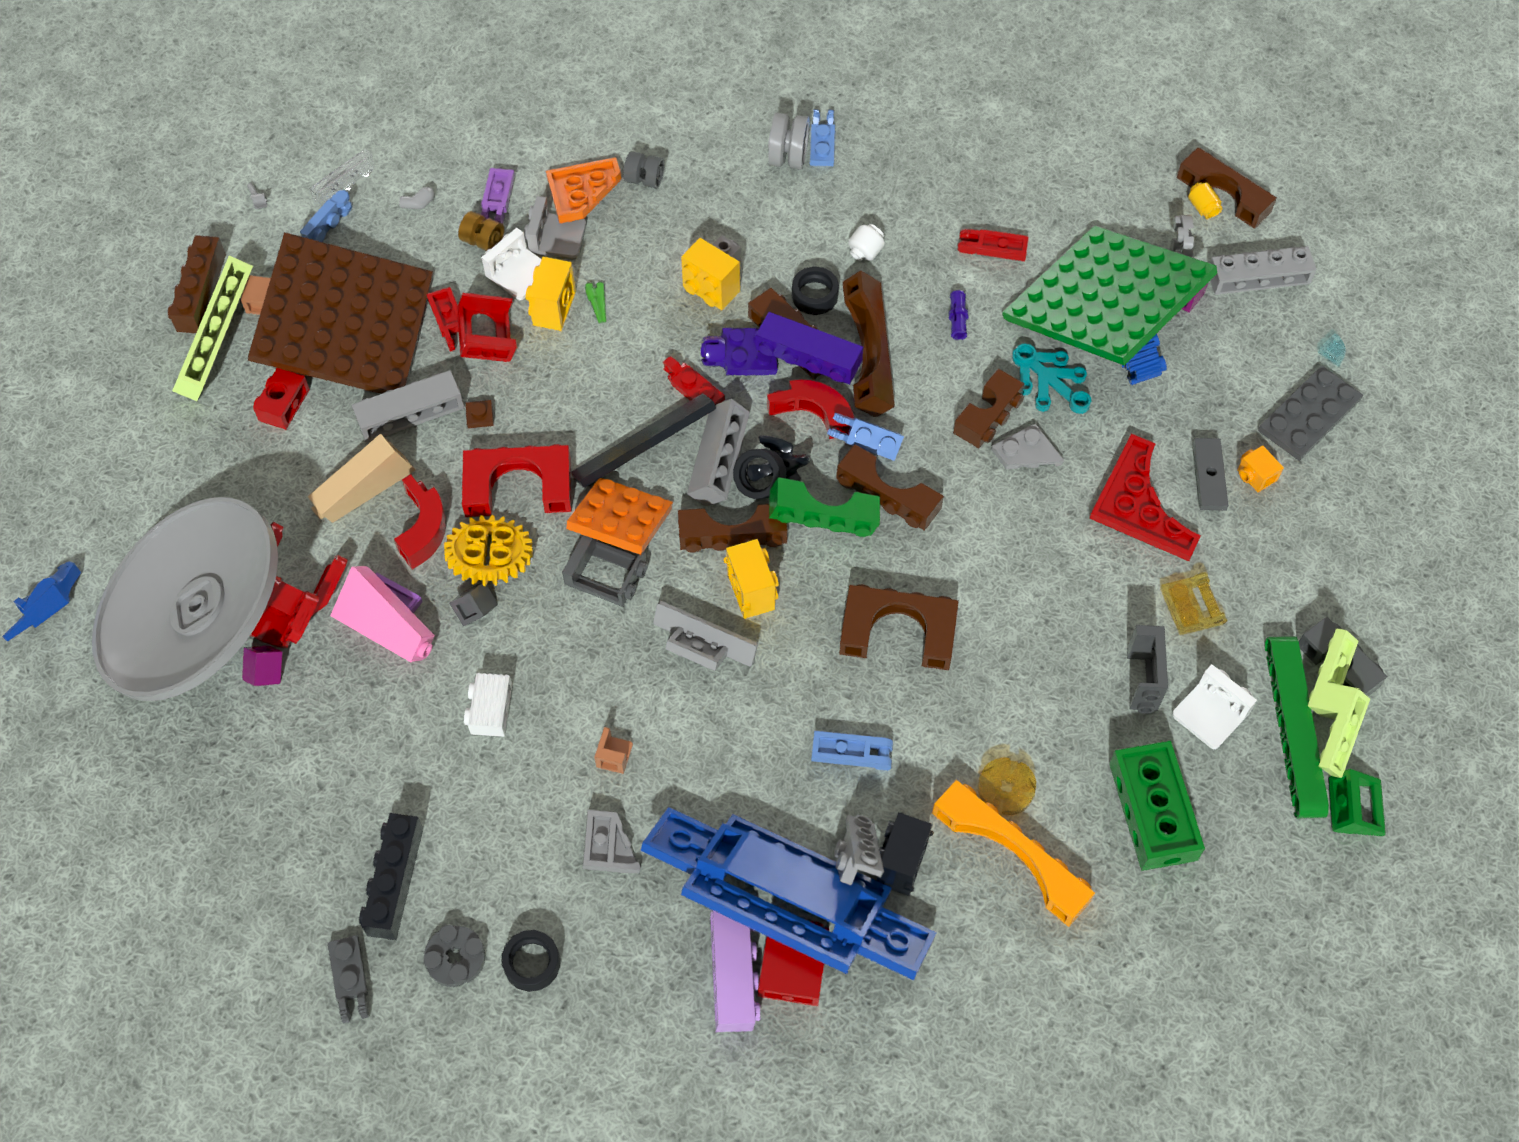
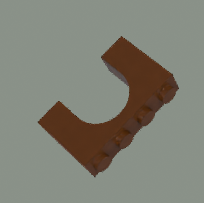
M864 584L849 585L839 654L867 658L870 633L873 625L886 615L904 614L915 619L924 631L925 644L921 667L949 670L959 600H952L947 596H925L919 592H898L891 588H870Z

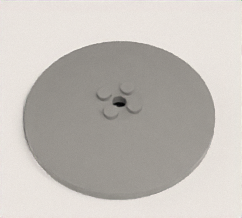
M216 497L200 500L168 515L151 528L132 547L107 584L93 625L92 652L94 662L102 679L110 687L124 696L135 700H165L200 685L220 670L238 652L263 615L270 599L277 573L278 550L276 538L269 522L261 513L249 504L234 498Z

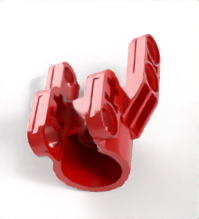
M272 522L270 526L274 532L278 547L283 537V526ZM337 554L332 562L326 566L313 594L308 591L303 592L281 581V578L276 576L268 604L250 636L279 648H288L290 642L298 643L311 617L329 603L348 559Z

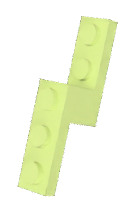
M1336 628L1333 638L1329 641L1324 663L1319 668L1316 685L1310 693L1308 707L1321 717L1335 719V722L1330 727V736L1326 747L1321 752L1319 767L1331 776L1342 778L1370 698L1358 688L1343 685L1359 641L1347 630Z

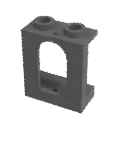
M582 535L562 571L565 585L623 607L627 599L632 600L637 588L635 584L639 577L643 578L645 576L648 563H646L645 551L637 557L598 542L594 538ZM591 556L613 563L629 571L620 590L612 589L581 577Z
M1136 625L1127 647V659L1145 660L1146 683L1138 684L1129 708L1137 710L1142 714H1149L1158 711L1168 690L1165 626Z

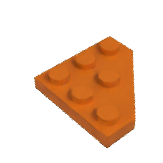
M616 157L546 171L559 224L584 219L622 180Z

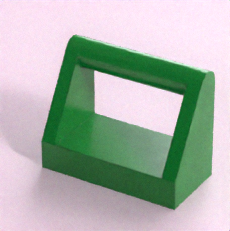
M1353 769L1345 770L1342 778L1330 776L1332 831L1346 834L1385 836L1381 779ZM1360 786L1370 787L1373 824L1362 821Z

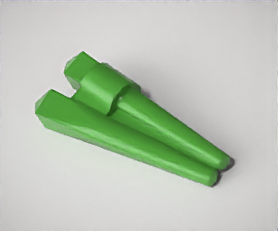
M598 282L596 288H593L592 283H586L585 292L598 323L606 322L604 283Z

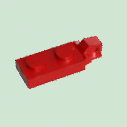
M671 356L663 361V370L669 374L667 379L688 400L691 401L701 394H705L713 400L715 405L725 400V395L691 366H688L686 363L680 365Z

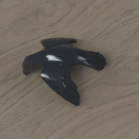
M760 435L758 437L760 443L764 447L776 452L782 458L786 466V479L801 481L797 469L808 465L811 461L810 456L806 454L793 455L794 446L792 443L780 438ZM769 462L752 464L747 467V477L753 482L767 476H773V469Z

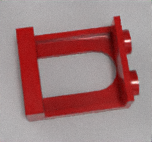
M462 293L457 306L460 357L502 362L511 361L517 348L516 339H511L508 311L512 304L511 298ZM476 314L489 316L494 321L496 337L472 334L471 318Z

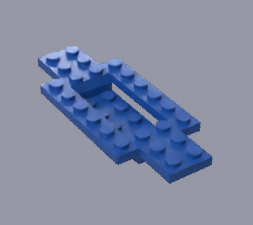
M668 807L642 843V852L691 874L683 886L682 896L845 974L848 973L857 954L914 980L937 933L883 908L890 895L891 887L859 872L856 873L852 885L840 882L839 870L836 869L837 862L732 814L726 824L723 823L719 830ZM728 873L835 924L833 933L723 881Z

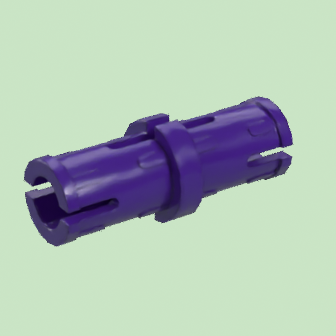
M956 290L950 294L951 310L948 315L951 321V337L953 339H965L967 337L966 321L969 317V312L966 310V293L964 294V291Z

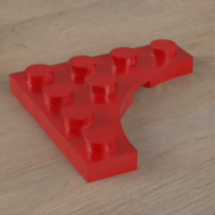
M1131 433L1089 519L1186 561H1190L1201 535L1189 530L1173 517L1170 518L1161 508V502L1156 495L1154 487H1151L1149 476L1151 456L1155 443Z

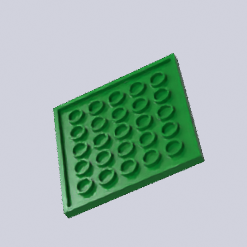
M1094 225L1015 299L1002 314L1003 318L1008 322L1125 366L1217 274V266Z

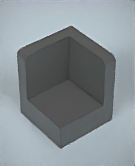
M482 582L465 590L449 603L463 626L484 617L498 605L488 586H483Z

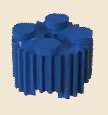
M1157 334L1125 366L1122 365V368L1125 367L1126 371L1129 370L1131 377L1127 378L1129 384L1134 385L1161 376L1162 371L1167 370L1164 357L1159 356L1157 352V346H1160Z

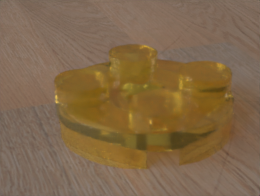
M1002 757L992 760L984 767L978 780L980 799L985 803L989 802L994 805L1001 816L1015 815L1023 812L1030 806L1035 796L1036 778L1032 770L1021 761L1020 763L1011 761V758ZM1002 781H1006L1007 784H1014L1011 792L1001 789Z

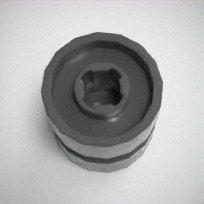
M630 151L624 165V181L633 184L643 182V185L646 187L658 189L664 175L665 160L664 158L652 155L646 158L643 153Z

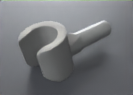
M248 183L247 187L251 193L254 208H266L267 200L265 193L258 194L254 185Z

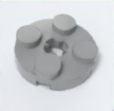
M1192 215L1174 216V231H1177V238H1172V251L1193 257L1194 236L1191 235V230H1189V228H1194Z

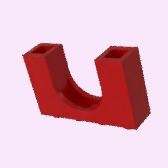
M553 444L551 446L539 447L529 445L520 448L500 447L498 449L474 448L472 450H463L462 507L465 517L491 516L493 486L503 474L513 470H528L540 477L542 480V501L545 513L571 512V456L569 445Z

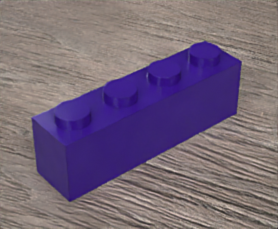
M768 312L756 333V350L764 355H772L784 360L788 364H796L808 369L812 373L828 376L836 382H844L850 385L862 363L863 346Z

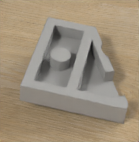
M1036 424L992 445L991 449L1005 469H1018L1020 467L1036 468L1039 465L1046 464L1061 466L1064 462V459Z
M588 810L582 869L639 874V862L635 860L630 848V841L623 832L618 813Z

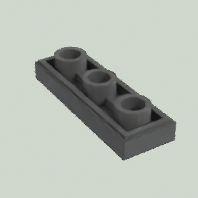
M1194 438L1193 451L1200 510L1227 511L1229 505L1221 438Z

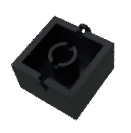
M898 812L895 822L889 821L884 835L883 847L879 848L884 871L881 877L877 876L878 882L891 887L892 891L910 897L911 892L914 891L913 885L925 854L929 837L934 834L931 830V823Z

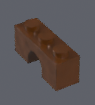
M998 368L984 385L982 399L991 404L992 407L982 409L969 403L955 420L953 434L978 449L984 442L990 443L996 433L995 429L997 426H1003L1010 416L1011 409L1013 407L1017 409L1024 399L1022 394L1024 383Z

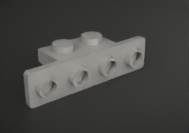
M663 601L657 604L653 624L673 633L667 640L666 650L716 671L726 657L749 667L754 663L758 649L757 642Z
M847 815L845 820L847 827L844 840L838 841L834 856L837 857L836 869L839 870L840 882L852 885L858 870L881 877L884 870L875 824L869 818L862 815H856V817Z

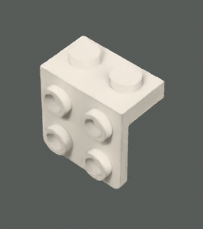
M515 228L482 256L486 277L517 300L526 298L527 287L529 285L532 286L533 272L535 267L540 265L541 259L526 248L524 232Z
M1211 664L1204 672L1199 684L1174 709L1172 716L1211 749H1218L1250 714L1257 699L1253 697L1248 689L1240 687L1232 681L1225 671L1217 669Z

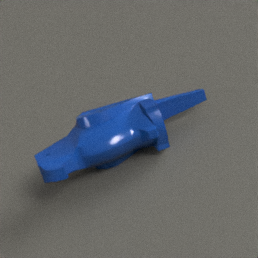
M69 561L57 567L58 571L54 575L43 579L37 584L31 595L23 599L18 597L13 601L23 616L2 636L7 642L31 625L36 628L69 603L71 588L81 574L75 563Z

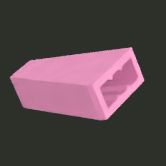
M351 567L330 616L409 662L425 659L432 650L431 643L435 635L369 567Z

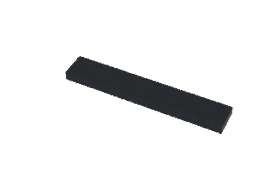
M701 394L571 471V474L585 488L714 411L716 406L713 400L705 394Z

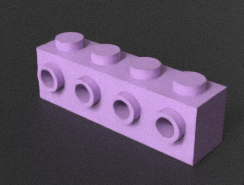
M711 910L710 926L715 1032L752 1031L755 1021H760L759 1002H754V991H758V973L752 972V961H756L757 956L756 943L751 942L750 932L754 930Z

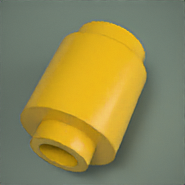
M1197 183L1190 189L1188 199L1201 216L1204 215L1206 219H1210L1222 211V202L1209 183Z

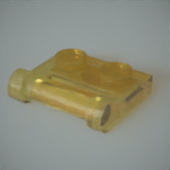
M1206 572L1198 573L1190 578L1162 584L1160 587L1179 635L1224 625L1227 622L1225 613L1220 611L1208 584L1210 579ZM1198 587L1210 617L1204 618L1192 588Z

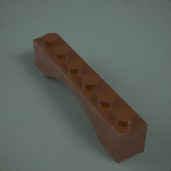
M860 270L842 282L844 302L852 315L858 330L861 346H863L861 373L858 380L853 384L854 403L856 408L873 417H878L895 407L881 282Z

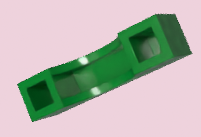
M778 477L770 489L769 518L783 523H798L810 528L819 527L829 529L832 532H847L859 537L871 536L880 525V497L854 492L845 504L829 506L814 499L808 492L804 482Z

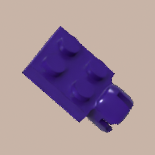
M722 328L721 336L703 337L701 357H705V359L701 360L704 366H721L725 369L726 375H776L778 370L776 357L764 355L756 350V333L759 328Z

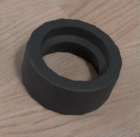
M816 266L807 267L799 271L793 278L791 297L793 304L800 311L810 315H820L832 310L837 304L839 283L837 277L830 270ZM815 282L827 286L830 293L823 298L815 299L803 295L800 290L804 285Z
M767 448L750 449L742 453L736 460L733 469V479L737 489L744 496L752 499L769 498L770 489L777 478L786 479V466L782 458L776 452ZM756 458L767 460L773 469L772 483L764 489L752 487L747 479L746 470L748 464Z
M525 930L514 935L505 944L501 954L502 968L508 981L517 989L527 992L539 991L549 986L557 977L560 969V954L554 940L546 933L537 930ZM527 944L540 945L549 955V963L546 970L532 978L519 975L513 966L516 952Z

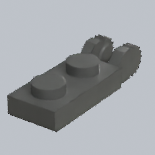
M358 935L327 942L335 995L342 1023L350 1022L351 1013L347 1000L355 998L358 1000V1012L361 1018H369L366 998L368 989Z

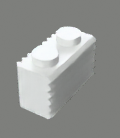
M476 673L475 683L470 682L468 697L472 699L471 708L465 709L464 724L468 725L472 735L505 737L512 691L509 675Z

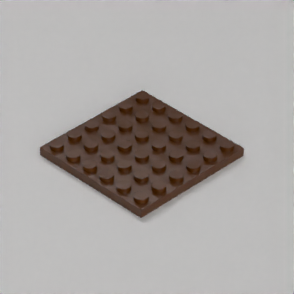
M284 232L248 354V361L379 394L406 386L427 299L426 294H428L433 271Z

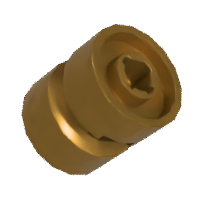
M473 211L465 214L458 230L459 240L473 246L477 245L478 248L485 251L492 249L504 236V225L490 218L486 219L485 216Z

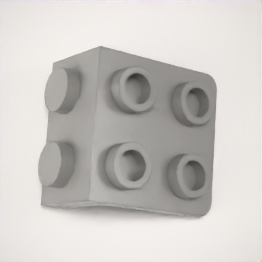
M537 196L534 206H530L529 225L524 227V237L528 242L529 251L534 254L577 258L586 227V220L580 219L559 224L557 214H549L546 197Z

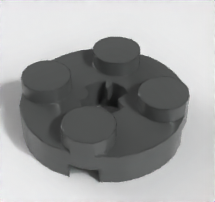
M445 925L428 941L424 951V964L434 981L446 987H457V985L473 981L482 971L485 963L484 946L479 936L473 930L464 926ZM454 949H459L462 959L458 963L456 960L454 964L449 963L450 958L447 954L451 950L454 952Z

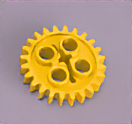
M480 515L479 521L469 518L470 524L467 525L464 522H460V529L452 528V535H447V542H444V555L448 569H453L455 576L461 574L462 581L472 578L473 585L478 580H482L483 586H486L488 581H492L496 586L499 579H502L505 583H508V576L517 579L518 571L524 573L526 571L525 565H530V558L533 557L532 539H529V532H523V525L515 527V520L506 523L504 516L499 520H495L494 515H491L489 520H485L483 515ZM488 535H492L489 565L485 566Z

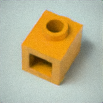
M1262 445L1254 451L1253 449L1248 450L1241 456V463L1237 471L1240 478L1245 483H1249L1259 493L1278 481L1284 467Z

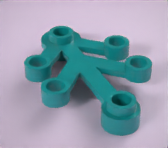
M1024 343L1016 347L1012 354L1013 362L1020 367V381L1029 387V389H1023L1022 394L1025 396L1032 392L1033 383L1030 381L1031 369L1038 375V397L1035 402L1037 410L1042 412L1049 410L1051 406V399L1049 397L1050 385L1069 402V407L1073 412L1077 414L1086 413L1091 405L1090 395L1084 391L1073 392L1060 379H1072L1075 383H1083L1086 380L1087 371L1082 367H1075L1074 369L1063 368L1067 365L1069 359L1068 354L1063 351L1056 353L1036 352L1032 345ZM1061 357V358H1063L1065 361H1062V362H1061V361H1058L1056 358ZM1041 363H1053L1059 368L1045 367ZM1080 373L1083 377H1077L1075 374ZM1045 401L1047 405H1041L1039 402Z

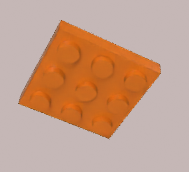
M600 478L569 517L566 529L641 555L669 515L673 502L609 479Z

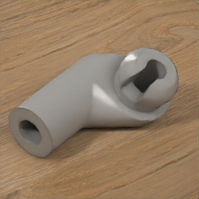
M423 187L413 197L401 196L400 208L424 209L433 200L434 190L431 187Z

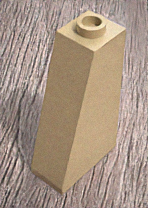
M379 434L308 496L314 504L311 509L321 520L327 518L333 523L416 471V469L382 434Z

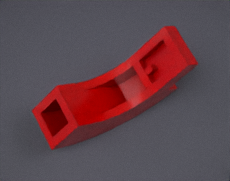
M792 380L789 383V390H778L767 394L769 416L797 410L809 411L821 418L827 432L829 428H835L848 434L851 426L834 420V414L838 413L854 419L852 409L846 399L832 387L817 381Z
M410 474L403 478L402 482L406 493L419 508L420 514L416 523L409 530L394 538L398 552L413 570L428 560L440 546L445 535L446 516L435 487L427 490L421 480L417 482Z

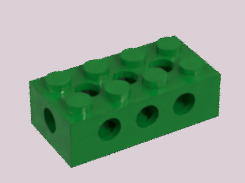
M1171 741L1115 750L1109 765L1141 871L1198 861L1205 850V846Z

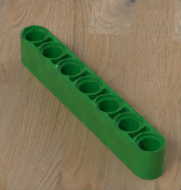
M1296 636L1267 637L1265 640V651H1268L1269 656H1266L1269 676L1273 677V681L1270 682L1274 702H1277L1278 706L1275 707L1278 727L1282 728L1280 739L1283 753H1286L1287 759H1284L1287 779L1291 780L1289 790L1292 807L1296 808V812H1293L1296 819L1326 818L1329 811V803L1323 770L1319 767L1320 754L1312 710L1308 707L1310 700L1299 641Z

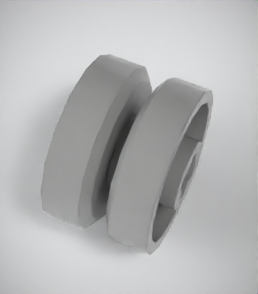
M784 113L774 114L768 144L769 166L782 167L788 153L789 167L792 169H803L809 137L810 120L808 116L797 115L793 119L790 130L789 115Z

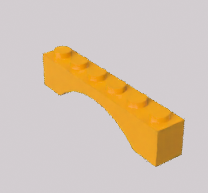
M956 780L934 803L932 814L952 831L987 837L1015 853L1036 878L1046 909L1068 927L1092 901L1095 892L1092 891L1091 885L1086 880L1080 877L1077 878L1070 873L1064 862L1057 858L1053 859L1048 855L1038 841L1030 840L1022 833L1021 828L1016 823L1005 820L999 815V811L994 805L989 802H983L969 785L961 784Z

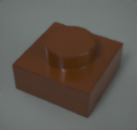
M491 400L465 403L468 429L494 426Z

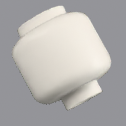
M873 224L859 226L848 240V245L851 249L850 254L858 261L863 259L867 261L873 260L884 247L883 232Z

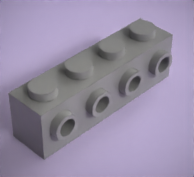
M1309 246L1278 250L1269 249L1252 253L1244 252L1235 255H1219L1211 259L1210 263L1217 266V274L1210 282L1215 295L1311 284L1317 269Z
M450 370L444 373H437L421 381L412 382L395 390L386 391L381 395L363 399L358 403L352 404V408L364 440L367 443L374 440L379 434L387 436L464 409L461 393Z
M733 399L715 405L716 409L708 414L687 494L704 506H709L728 498L733 478V469L738 459L750 413Z

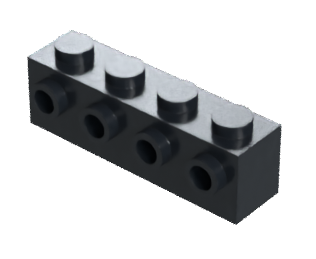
M389 813L387 823L384 822L382 824L380 838L383 841L380 850H376L373 866L375 872L373 878H369L367 883L366 907L363 906L359 914V924H361L364 932L369 937L397 940L424 829L417 816Z

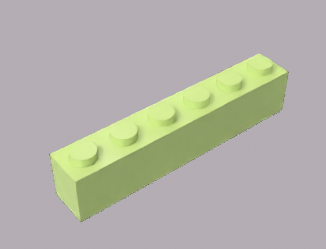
M228 257L172 390L173 392L198 401L252 270V265L234 257Z

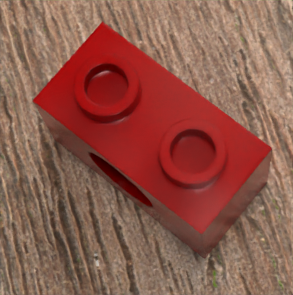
M276 368L273 375L267 379L263 392L254 401L253 409L258 421L287 430L310 390L305 376Z

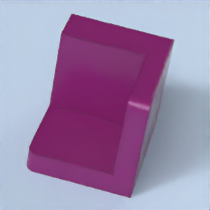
M271 646L244 647L242 680L253 686L280 684L282 651Z

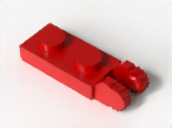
M962 229L959 237L962 242L960 241L957 249L961 253H976L977 255L1025 261L1028 236L983 229Z
M448 287L428 293L426 296L440 333L445 338L448 349L451 352L455 350V343L451 338V334L459 332L458 305L451 288Z

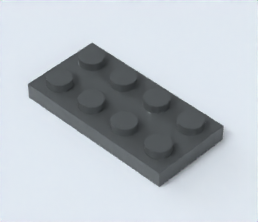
M1321 365L1259 426L1258 431L1300 461L1362 399L1363 394Z

